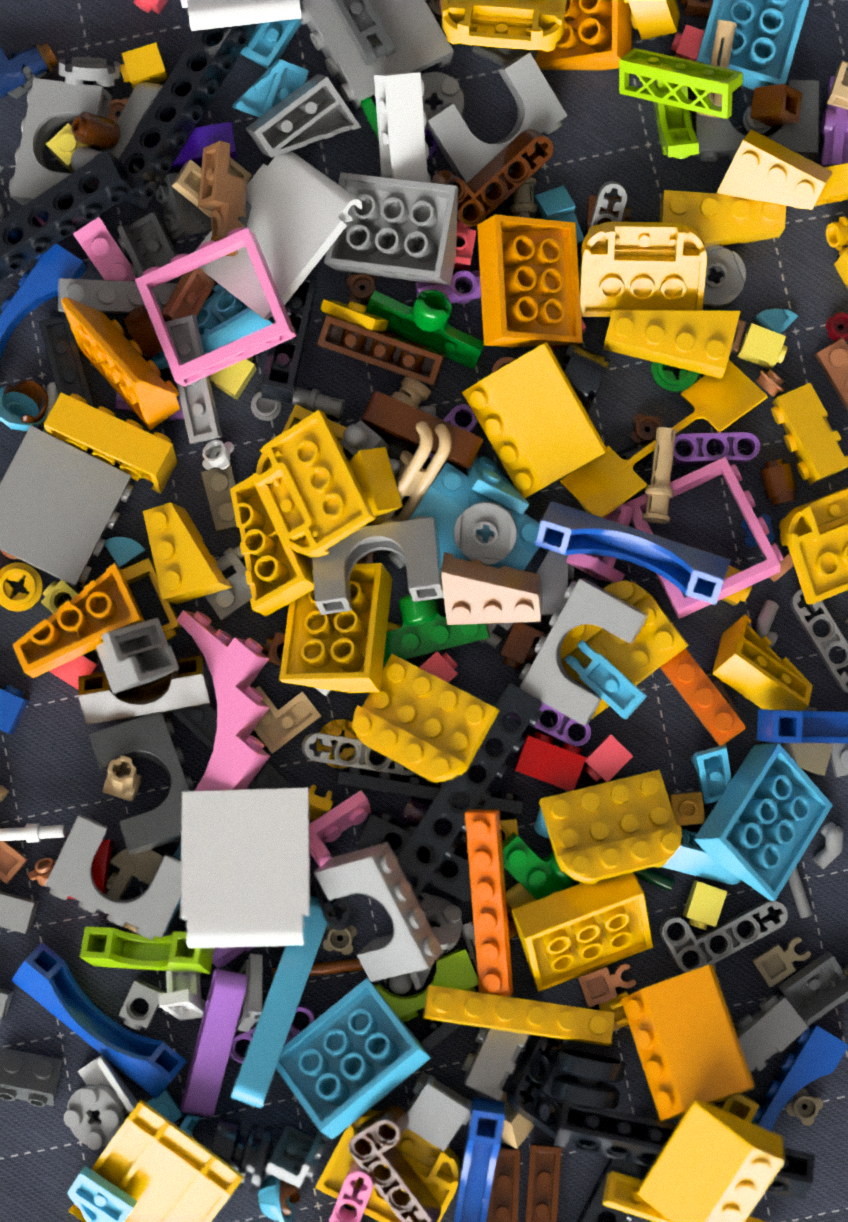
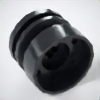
M221 1115L211 1152L244 1176L237 1189H243L246 1176L252 1177L250 1192L258 1194L260 1185L267 1177L265 1170L272 1157L274 1148L272 1138L273 1127L265 1126L261 1140L255 1138L258 1128L257 1123L252 1124L248 1135L245 1136L241 1135L242 1123L240 1119Z

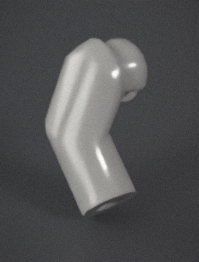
M766 600L757 618L756 633L761 638L766 635L772 642L769 645L772 648L776 643L778 635L769 630L779 605L774 601Z

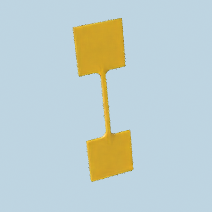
M728 359L727 368L722 379L705 375L681 393V396L695 411L672 428L677 430L678 433L696 419H705L720 433L768 397ZM656 440L629 460L620 458L607 446L608 452L571 472L560 480V483L590 514L604 518L647 486L634 472L633 467L638 461L655 450Z

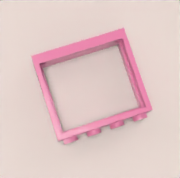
M236 228L227 233L226 238L217 242H205L198 247L199 250L189 255L186 253L177 255L170 260L171 263L163 267H151L142 273L143 276L135 279L175 382L184 387L296 337L257 237L249 228ZM246 247L276 323L182 365L152 289L240 248Z
M726 457L670 482L673 497L723 475L765 558V561L725 579L717 601L779 573L780 561L783 560L776 544L770 545L766 537L769 534V529L763 517L757 518L752 509L756 505L749 490L743 492L739 481H742V477L735 464L730 465ZM644 494L625 503L624 505L634 509L630 520L633 527L653 534L648 523L642 520V512L646 510L648 495ZM657 574L678 619L711 604L690 596L684 598L680 589Z

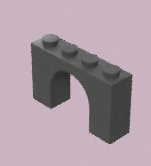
M788 80L786 85L802 92L799 123L782 125L778 132L767 138L813 161L818 153L819 80ZM693 92V101H694V100H696L698 97H697V96L695 95V93ZM693 111V130L699 142V154L692 155V157H700V161L714 162L718 158H730L732 162L746 136L739 133L733 127L729 118L708 117Z
M162 712L151 713L89 734L90 743L100 770L107 768L111 760L125 756L131 759L143 758L154 761L165 770L169 777L170 792L160 806L151 811L120 821V830L130 856L182 839V791H195L190 775L184 776L181 765L185 764L182 751L179 746L174 747L170 736L175 735L171 720L169 717L164 719Z

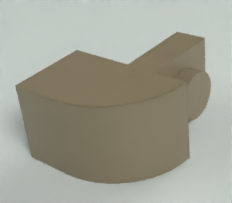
M808 706L804 710L817 711V708ZM779 743L803 771L819 776L825 775L833 745L826 743Z
M127 849L119 852L110 863L121 870L119 873L114 871L105 886L109 889L107 896L121 900L133 877L150 885L164 854L156 849L133 856L129 855Z

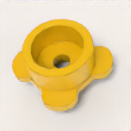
M845 216L840 217L838 222H832L826 228L828 244L838 251H842L846 245L848 246V219Z

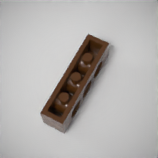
M326 315L317 345L430 385L437 383L447 354L385 331H370L332 315Z

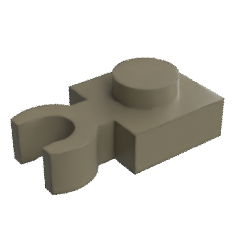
M801 937L791 938L784 950H782L779 944H775L751 960L768 987H772L796 971L791 964L795 960L804 961L810 957L811 953L808 950L802 954L795 953V945L802 941Z

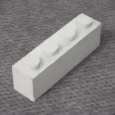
M401 72L374 75L381 177L431 183L430 175L427 172L426 159L429 155V148L425 141L424 128L427 118L423 110L422 96L424 95V83L421 79V73Z

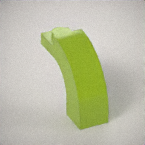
M655 80L653 82L660 93L668 94L671 92L663 81ZM682 86L680 90L688 99V87ZM654 102L658 135L663 155H668V158L684 159L690 155L699 154V142L692 127L690 111Z

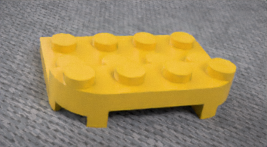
M442 0V28L446 34L447 41L451 44L542 50L548 52L556 48V43L563 36L567 0Z
M606 222L590 227L581 247V317H611L612 310H703L707 255L703 240L695 227L676 222Z
M317 410L260 449L262 455L259 458L256 473H253L254 483L262 488L284 535L281 537V540L288 548L311 558L324 556L329 553V547L375 519L323 411Z
M847 487L796 507L780 521L781 544L789 548L806 604H814L848 590Z
M623 580L612 583L604 589L649 614L635 641L630 644L597 625L582 624L573 628L565 637L561 647V659L567 673L576 681L589 687L579 678L580 675L564 660L570 654L587 668L593 660L578 647V643L584 640L598 654L600 653L607 658L630 681L638 685L689 645L646 589L635 583ZM603 699L591 720L609 707Z
M391 654L382 671L380 692L370 693L363 706H357L352 729L356 732L360 741L372 750L429 781L439 783L465 773L499 710Z
M660 769L542 798L539 801L560 870L564 871L571 878L583 882L584 885L596 884L599 880L654 866L655 869L659 868L673 857L681 845V825L677 826Z
M369 1109L344 1130L315 1186L316 1189L335 1199L338 1198L349 1167L355 1162V1159L349 1152V1142L363 1122L381 1111ZM387 1124L390 1128L395 1129L392 1125ZM406 1128L395 1145L438 1201L441 1207V1215L437 1222H440L458 1187L460 1159L450 1147L447 1146L443 1151ZM363 1138V1140H364L366 1143L371 1144L368 1140H366V1139ZM358 1177L354 1187L360 1190L364 1178ZM373 1185L363 1213L379 1222H401ZM345 1203L350 1207L357 1209L353 1204Z

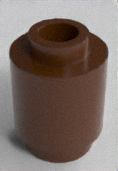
M82 112L73 120L72 133L77 142L105 150L107 148L112 149L117 145L120 137V127L114 124V121L89 112Z
M783 459L764 463L766 469L761 470L760 473L766 497L771 500L772 506L796 500L794 492H797L790 463L784 464Z

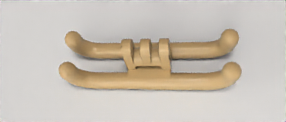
M424 421L416 424V430L420 435L419 448L414 456L408 451L401 453L400 459L402 461L398 460L400 470L394 476L401 501L404 496H409L398 515H395L396 510L370 521L372 525H379L389 520L400 522L410 519L450 453L452 444L451 434L444 424H437L435 426V433L439 438V447L426 469H423L422 466L432 449V431Z

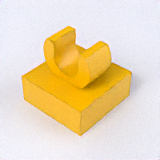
M312 785L309 789V821L312 822L330 811L333 805V801H331L332 791L328 790L324 798L315 795L316 785Z
M627 991L618 993V997L598 1004L600 1011L614 1012L613 1031L629 1025L621 1002L622 998L628 996Z

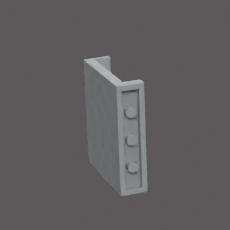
M299 0L301 9L300 22L303 25H308L312 32L310 37L313 45L318 51L322 50L326 57L325 64L329 73L332 76H337L341 83L340 90L344 99L347 102L351 101L356 110L360 108L362 100L375 94L374 75L420 72L436 63L440 68L451 63L454 50L447 41L445 34L425 0H370L392 39L396 52L387 57L382 55L377 58L375 63L368 66L363 61L359 48L332 0ZM376 36L368 40L371 47L379 43Z
M30 426L0 483V550L71 584L72 588L76 589L79 582L85 584L92 570L88 566L92 556L98 557L106 543V540L102 539L104 532L107 528L113 529L120 513L116 512L120 501L126 503L134 488L130 484L131 475Z

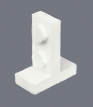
M166 971L167 993L158 994L159 1007L180 1021L202 1018L206 1001L201 998L200 973Z

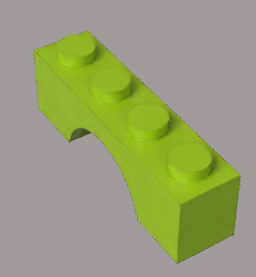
M85 926L80 958L94 967L211 974L215 947L188 948L187 932L173 931L171 935L162 936L161 938L154 936L153 940L144 936L124 932L116 928Z
M465 947L443 955L436 960L435 975L429 985L476 991L475 986L479 985V981ZM380 983L374 984L375 988L403 1022L419 1015L417 1010L425 1007L427 987L417 994L401 996L391 993Z

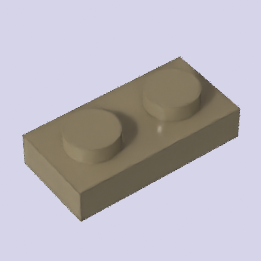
M231 464L224 470L215 468L201 472L216 532L236 528L230 488L236 485Z

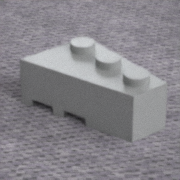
M317 74L245 129L263 154L274 157L307 146V144L334 137V135L361 128V126L329 78Z
M781 994L777 997L775 995L769 996L759 1005L761 1010L753 1016L750 1014L745 1015L735 1024L737 1028L735 1031L750 1073L755 1069L761 1071L767 1065L765 1063L767 1059L777 1051L779 1053L782 1052L808 1028L792 1005Z
M481 1027L475 1039L479 1043L475 1054L469 1052L462 1066V1070L466 1071L464 1074L465 1084L500 1101L504 1093L501 1090L509 1074H512L516 1066L514 1063L521 1048L524 1047L529 1034Z

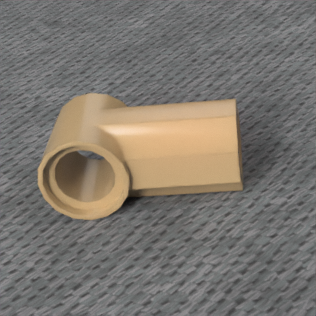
M120 756L118 759L110 761L103 793L130 802L134 801L142 776L136 774V768L133 766L131 758Z

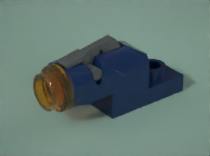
M47 42L42 45L37 43L28 49L12 53V58L10 59L7 58L0 46V98L10 95L18 99L32 88L34 78L45 79L50 72L54 71L53 67L59 63Z

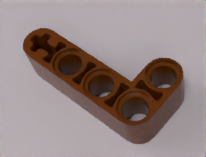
M528 129L518 135L467 184L448 170L437 172L433 176L431 183L447 185L453 182V185L458 187L457 219L466 226H476L550 159L553 153V144L549 138L540 132ZM516 162L515 169L508 173L509 166ZM494 182L491 192L485 194L486 187ZM471 204L469 212L463 215L464 207Z
M373 391L361 417V421L371 430L385 436L388 433L417 447L420 445V435L416 430V424L420 421L426 422L433 436V444L430 451L432 454H435L439 447V438L435 433V426L437 424H444L451 434L452 441L451 450L446 460L467 469L472 468L484 441L464 429L377 391Z
M390 1106L358 1127L349 1142V1152L361 1169L372 1178L373 1185L401 1222H437L441 1215V1207L438 1201L395 1145L408 1126V1116L403 1109L397 1106ZM387 1124L392 1125L395 1129L390 1128ZM363 1138L366 1139V1140H368L371 1144L366 1143V1142L363 1140Z

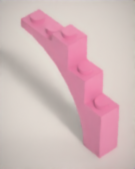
M183 610L177 618V622L192 636L204 655L213 678L217 699V731L214 748L205 774L195 791L246 790L270 757L263 750L264 744L250 735L270 708L262 701L264 696L250 686L269 658L261 652L263 647L249 637L247 640L235 637L233 639L221 629L217 631L210 625L212 620L200 611L193 613Z

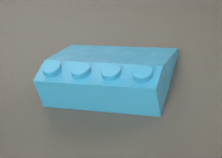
M713 0L696 62L710 65L717 30V20L731 21L737 23V26L735 27L728 69L743 72L742 86L754 90L756 87L786 84L809 0Z
M446 463L409 520L417 516L434 517L439 532L441 564L444 552L454 554L453 558L470 561L458 549L455 543L454 528L457 519L466 508L475 503L483 501L500 503L473 490L468 476L449 463ZM500 504L513 515L518 531L517 541L514 548L505 558L487 566L500 569L502 566L524 571L539 549V546L535 544L541 524L525 513L522 515ZM484 525L483 529H478L477 534L481 535L483 541L487 542L490 536H494V531L490 530L489 525Z
M779 743L753 745L694 840L712 860L770 901H775L833 804L806 773L797 766V763Z
M366 978L283 1047L276 1069L317 1128L333 1140L431 1058L375 986Z

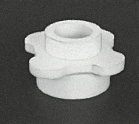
M212 440L207 443L202 453L205 459L203 467L207 470L213 467H219L221 470L229 467L230 454L234 450V445L231 442L223 443L220 440Z

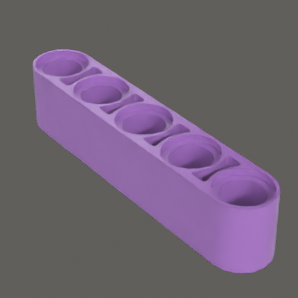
M215 969L182 1095L181 1113L212 1118L214 1115L246 991V974Z

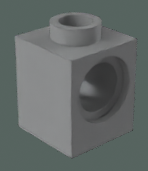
M137 978L133 982L118 1016L124 1018L123 1023L133 1029L141 1030V1027L147 1029L151 1025L159 1007L158 994L165 993L166 991ZM136 998H143L148 1002L149 1010L146 1014H139L134 1010L133 1002Z

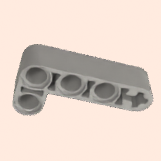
M148 81L138 83L116 123L120 127V137L117 145L112 149L107 148L102 151L85 146L77 148L71 158L73 170H78L106 150L119 159L163 85Z
M766 899L696 937L687 922L677 916H669L662 920L659 932L675 964L687 973L709 964L713 965L781 928L787 921L788 912L782 903ZM768 907L778 910L774 914L776 919L774 921L766 918L758 923L753 918L754 914L760 919L768 915ZM747 920L751 924V932L746 937H740L737 933V926L741 921ZM674 922L680 923L682 926L681 936L677 939H670L667 935L668 926ZM721 935L724 939L723 949L718 952H712L709 946L711 938ZM694 950L697 954L696 963L690 967L684 966L682 963L683 954L686 951Z

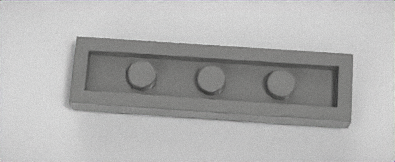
M64 278L58 280V311L65 312L61 303V299L64 297L73 299L103 313L129 314L136 307L145 305L136 282ZM164 283L152 289L161 312L178 283Z
M190 315L165 322L182 365L204 355L196 316ZM207 376L185 387L177 383L189 443L195 444L222 437L210 377Z

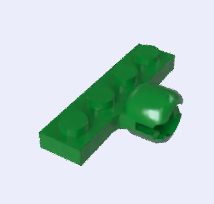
M428 289L420 292L413 307L407 306L377 291H374L369 300L366 312L388 320L386 329L416 343L447 353L446 357L473 370L484 348L483 341L448 324L452 305L446 294L441 291Z
M411 594L405 595L398 602L403 625L397 630L387 632L383 665L387 663L391 654L404 660L490 638L487 623L447 625L446 616H442L439 613L436 599L413 602Z
M515 832L502 843L503 867L537 900L547 897L553 892L573 887V884L577 881L560 870L554 851L549 856L541 858Z

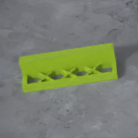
M638 48L632 49L619 59V94L725 119L732 115V92L743 84V72ZM629 73L635 74L643 83L641 88L629 86ZM655 80L663 81L671 92L668 94L660 93L653 82ZM682 86L690 87L698 98L694 101L687 99L680 88ZM710 92L722 94V107L715 106L707 94Z

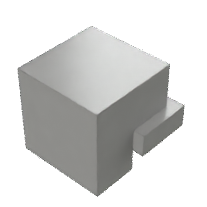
M159 618L107 632L101 635L103 643L96 646L113 694L153 682L179 669L171 645L168 646Z
M422 1071L412 1090L415 1095L406 1109L409 1119L407 1128L444 1151L461 1124L466 1125L470 1119L472 1101L464 1098L436 1080L435 1077Z

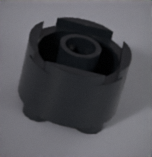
M571 343L561 368L585 411L588 413L611 359Z

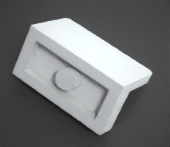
M100 1055L78 1070L86 1085L98 1086L99 1084H104L113 1088L126 1107L123 1110L124 1115L131 1113L137 1106L138 1101L115 1066L103 1055Z

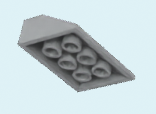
M340 172L338 185L361 200L362 209L355 205L349 208L348 215L352 217L353 221L344 222L347 226L326 252L324 264L336 271L451 286L456 258L458 187Z

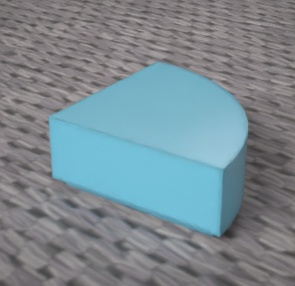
M774 308L760 312L754 319L763 328L782 334L798 315L788 309Z
M127 537L109 538L105 543V547L120 568L146 552L138 542Z
M187 1114L179 1128L190 1135L201 1116Z

